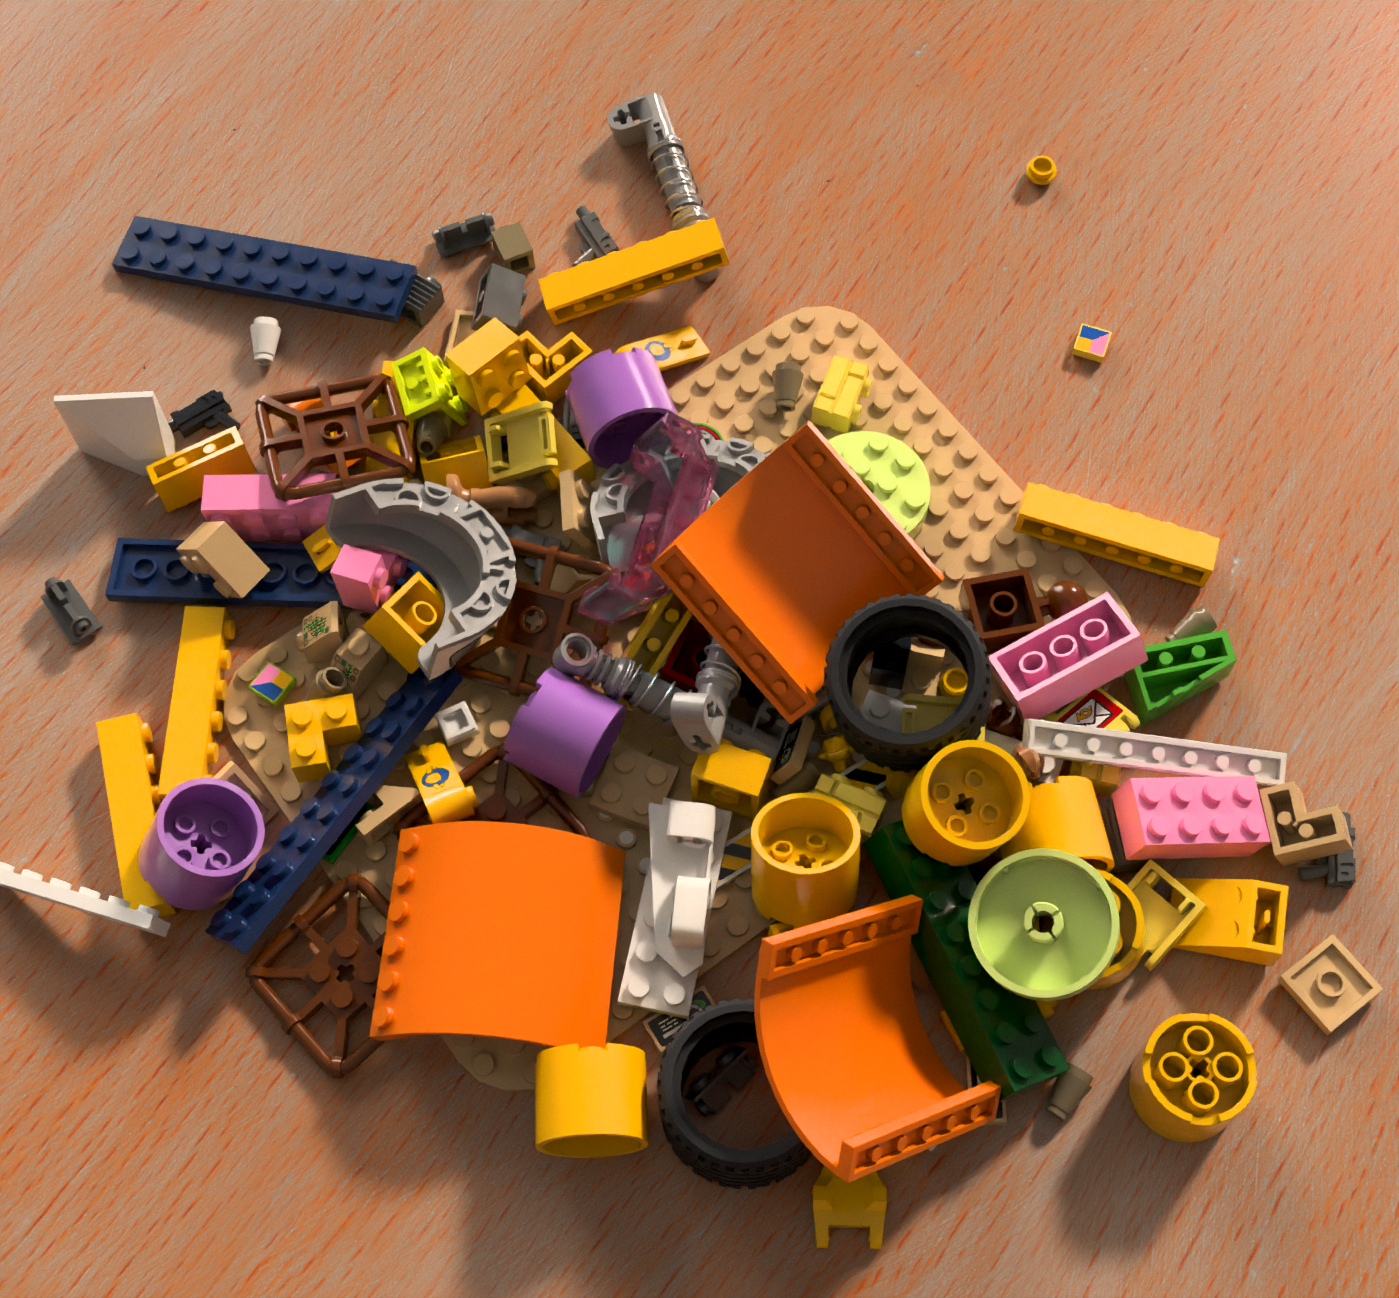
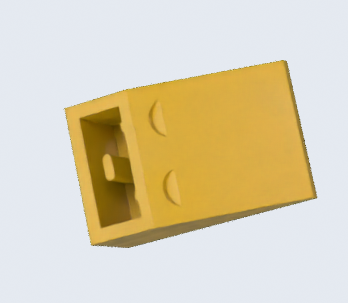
M1175 878L1204 902L1207 909L1172 948L1273 966L1280 958L1283 951L1289 886L1253 879ZM1172 888L1170 904L1178 910L1177 907L1185 898Z

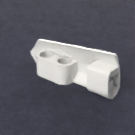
M671 801L670 807L649 803L655 952L681 977L685 978L702 967L704 961L711 896V879H709L717 808L705 803Z

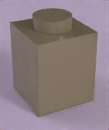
M520 222L502 226L498 230L491 232L493 249L502 267L517 273L535 268L533 249Z

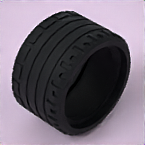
M899 594L888 598H879L878 602L866 604V607L854 612V616L851 619L848 618L844 625L838 629L835 634L836 639L831 641L825 661L827 666L824 667V683L838 729L845 736L846 742L859 755L863 754L867 761L877 764L881 768L886 766L890 767L891 771L911 773V770H918L919 772L935 754L946 746L959 741L976 740L979 737L981 727L985 726L990 711L991 671L987 649L979 632L975 631L973 623L962 612H956L952 605L943 603L937 598L932 600L926 595L906 594V596H899ZM905 637L925 638L947 648L961 662L968 677L964 696L955 711L942 723L925 731L914 733L892 732L876 726L861 714L852 701L853 681L859 666L865 658L877 647L891 640Z
M736 998L730 1001H720L716 1006L709 1005L700 1012L693 1014L689 1022L685 1021L677 1032L675 1031L671 1037L672 1042L667 1044L664 1050L657 1078L661 1122L666 1138L672 1144L675 1154L686 1166H691L692 1172L698 1176L705 1178V1180L711 1183L713 1180L719 1182V1186L732 1187L733 1189H741V1186H748V1189L770 1186V1182L776 1180L778 1183L789 1175L794 1174L797 1167L803 1166L813 1153L805 1146L793 1129L778 1141L762 1148L747 1150L728 1148L710 1140L701 1133L688 1117L682 1102L683 1089L689 1073L703 1056L727 1043L742 1041L758 1043L754 999L748 998V1001H741L740 998Z

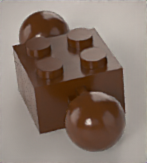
M1028 568L963 579L958 597L962 609L960 612L973 623L975 631L980 633L987 649V655L993 654L1045 626L1042 616L1049 615L1053 620H1056L1088 603L1085 590L1073 581L1057 582L1049 588L1045 596L1036 597ZM918 638L924 644L931 646H942L937 642L925 638Z

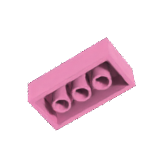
M336 473L307 474L297 486L336 479L338 477ZM268 474L204 475L201 512L206 522L225 521L243 541L269 542L270 540H285L297 543L305 540L326 524L331 497L334 493L283 502L275 497V493L270 486Z
M1108 592L988 656L996 681L1012 705L1016 707L1023 721L1028 718L1039 720L1148 661L1141 634Z
M1254 776L1130 778L1111 794L1126 860L1250 857L1271 842Z

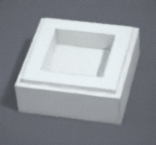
M465 701L444 709L434 716L448 747L479 734V729Z

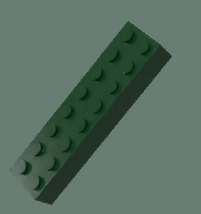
M903 820L882 826L863 844L891 900L911 894L923 899L918 933L911 935V942L981 1084L992 1081L1002 1087L999 1098L1000 1103L1043 1085L1069 1070L1070 1068L1036 1001L1018 996L999 985L986 972L975 955L969 937L968 914L971 899L977 885L967 865L950 866L948 863L938 861L928 854L920 852L907 835Z

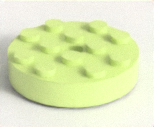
M850 432L828 440L831 446L913 540L926 520L931 494L929 476L918 455L903 442L878 432Z
M1036 848L1008 856L985 874L971 899L968 914V930L976 957L986 972L999 985L1024 998L1054 1001L1069 998L1083 992L1103 976L1117 951L1120 937V919L1115 897L1109 885L1093 866L1065 851ZM1049 916L1054 920L1051 934L1049 932L1040 933L1034 929V923L1038 917Z

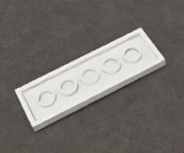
M664 797L662 805L670 807L671 801L679 800ZM718 808L709 879H711V896L707 930L732 818V811ZM650 856L617 1002L623 1006L688 1019L699 969L683 978L655 952Z

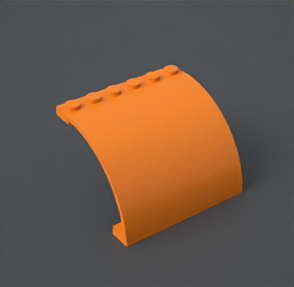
M810 420L714 502L650 565L789 724L793 723L817 704L819 699L815 696V693L824 684V667L827 666L825 659L832 640L835 641L836 632L844 625L848 618L851 619L854 616V612L866 607L865 605L870 602H878V599L883 597L888 598L899 594V596H906V594L926 595L944 580L942 573Z
M460 821L401 829L369 1038L385 1041L404 1039L406 1036L463 1035L521 1041L552 1048L577 1043L579 1048L591 1046L605 1048L626 852L586 836L552 828L517 823Z
M913 894L763 938L759 949L754 992V1014L759 1050L767 1078L781 1110L805 1146L832 1173L847 1183L996 1119L1002 1087L992 1081H987L965 1090L943 1064L928 1038L921 1021L911 982L910 944L911 935L918 933L923 899Z

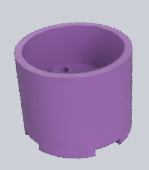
M633 347L631 352L612 354L611 349H608L586 359L570 374L572 380L565 391V395L586 451L595 465L604 469L611 468L615 463L622 465L632 458V452L657 441L679 437L682 427L680 418L657 362L648 351Z
M550 667L536 681L535 686L539 688V691H534L526 704H522L518 710L503 746V749L509 753H506L503 759L570 796L579 799L591 786L606 762L624 724L627 706L556 668Z
M196 778L179 784L161 802L140 845L139 868L144 881L147 880L152 888L165 898L164 902L177 908L204 910L217 906L219 902L225 900L234 892L261 850L265 828L258 806L241 788L221 779Z

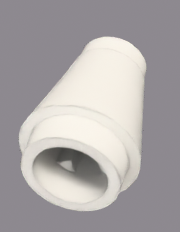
M257 317L250 326L254 362L262 366L273 364L282 331L279 327V321L272 317Z

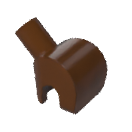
M997 698L990 708L985 729L1008 737L1013 735L1019 741L1023 739L1024 726L1020 724L1021 719L1016 707L1013 705L1010 708L1004 700Z

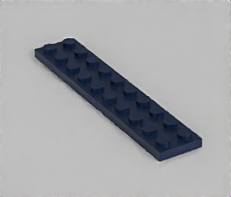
M134 216L112 262L116 272L392 323H398L418 274L415 265Z
M118 538L105 594L109 601L321 608L330 601H338L340 609H354L343 605L330 573L332 567L323 574L320 573L303 543L245 542L270 571L243 598H231L230 596L227 598L214 587L213 584L216 581L210 574L198 573L197 571L192 573L181 563L180 559L182 556L176 548L185 540ZM407 559L406 573L402 578L398 579L394 587V594L418 571L436 589L438 586L424 569Z
M420 667L412 674L408 673L405 683L398 691L390 695L384 709L366 725L364 734L356 744L351 745L345 751L343 760L335 770L329 772L324 777L322 786L315 795L303 803L299 815L280 832L278 841L270 851L258 859L256 868L250 876L235 888L233 897L225 907L213 915L211 924L205 930L211 938L243 954L249 951L464 678L456 670L449 669L431 680H428Z

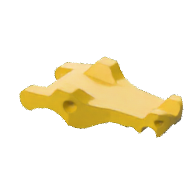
M824 1165L812 1190V1210L817 1248H828L830 1240L829 1228H869V1249H881L887 1205V1188L876 1171L847 1183Z

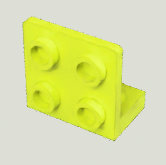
M423 347L391 363L405 416L413 421L440 408L461 426L468 424L465 412L468 411L466 402L458 395L450 369L443 364L438 355H432Z

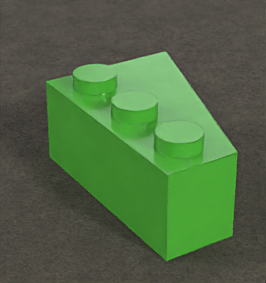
M1226 630L1144 646L1148 661L1124 673L1140 726H1144L1229 676L1237 659Z

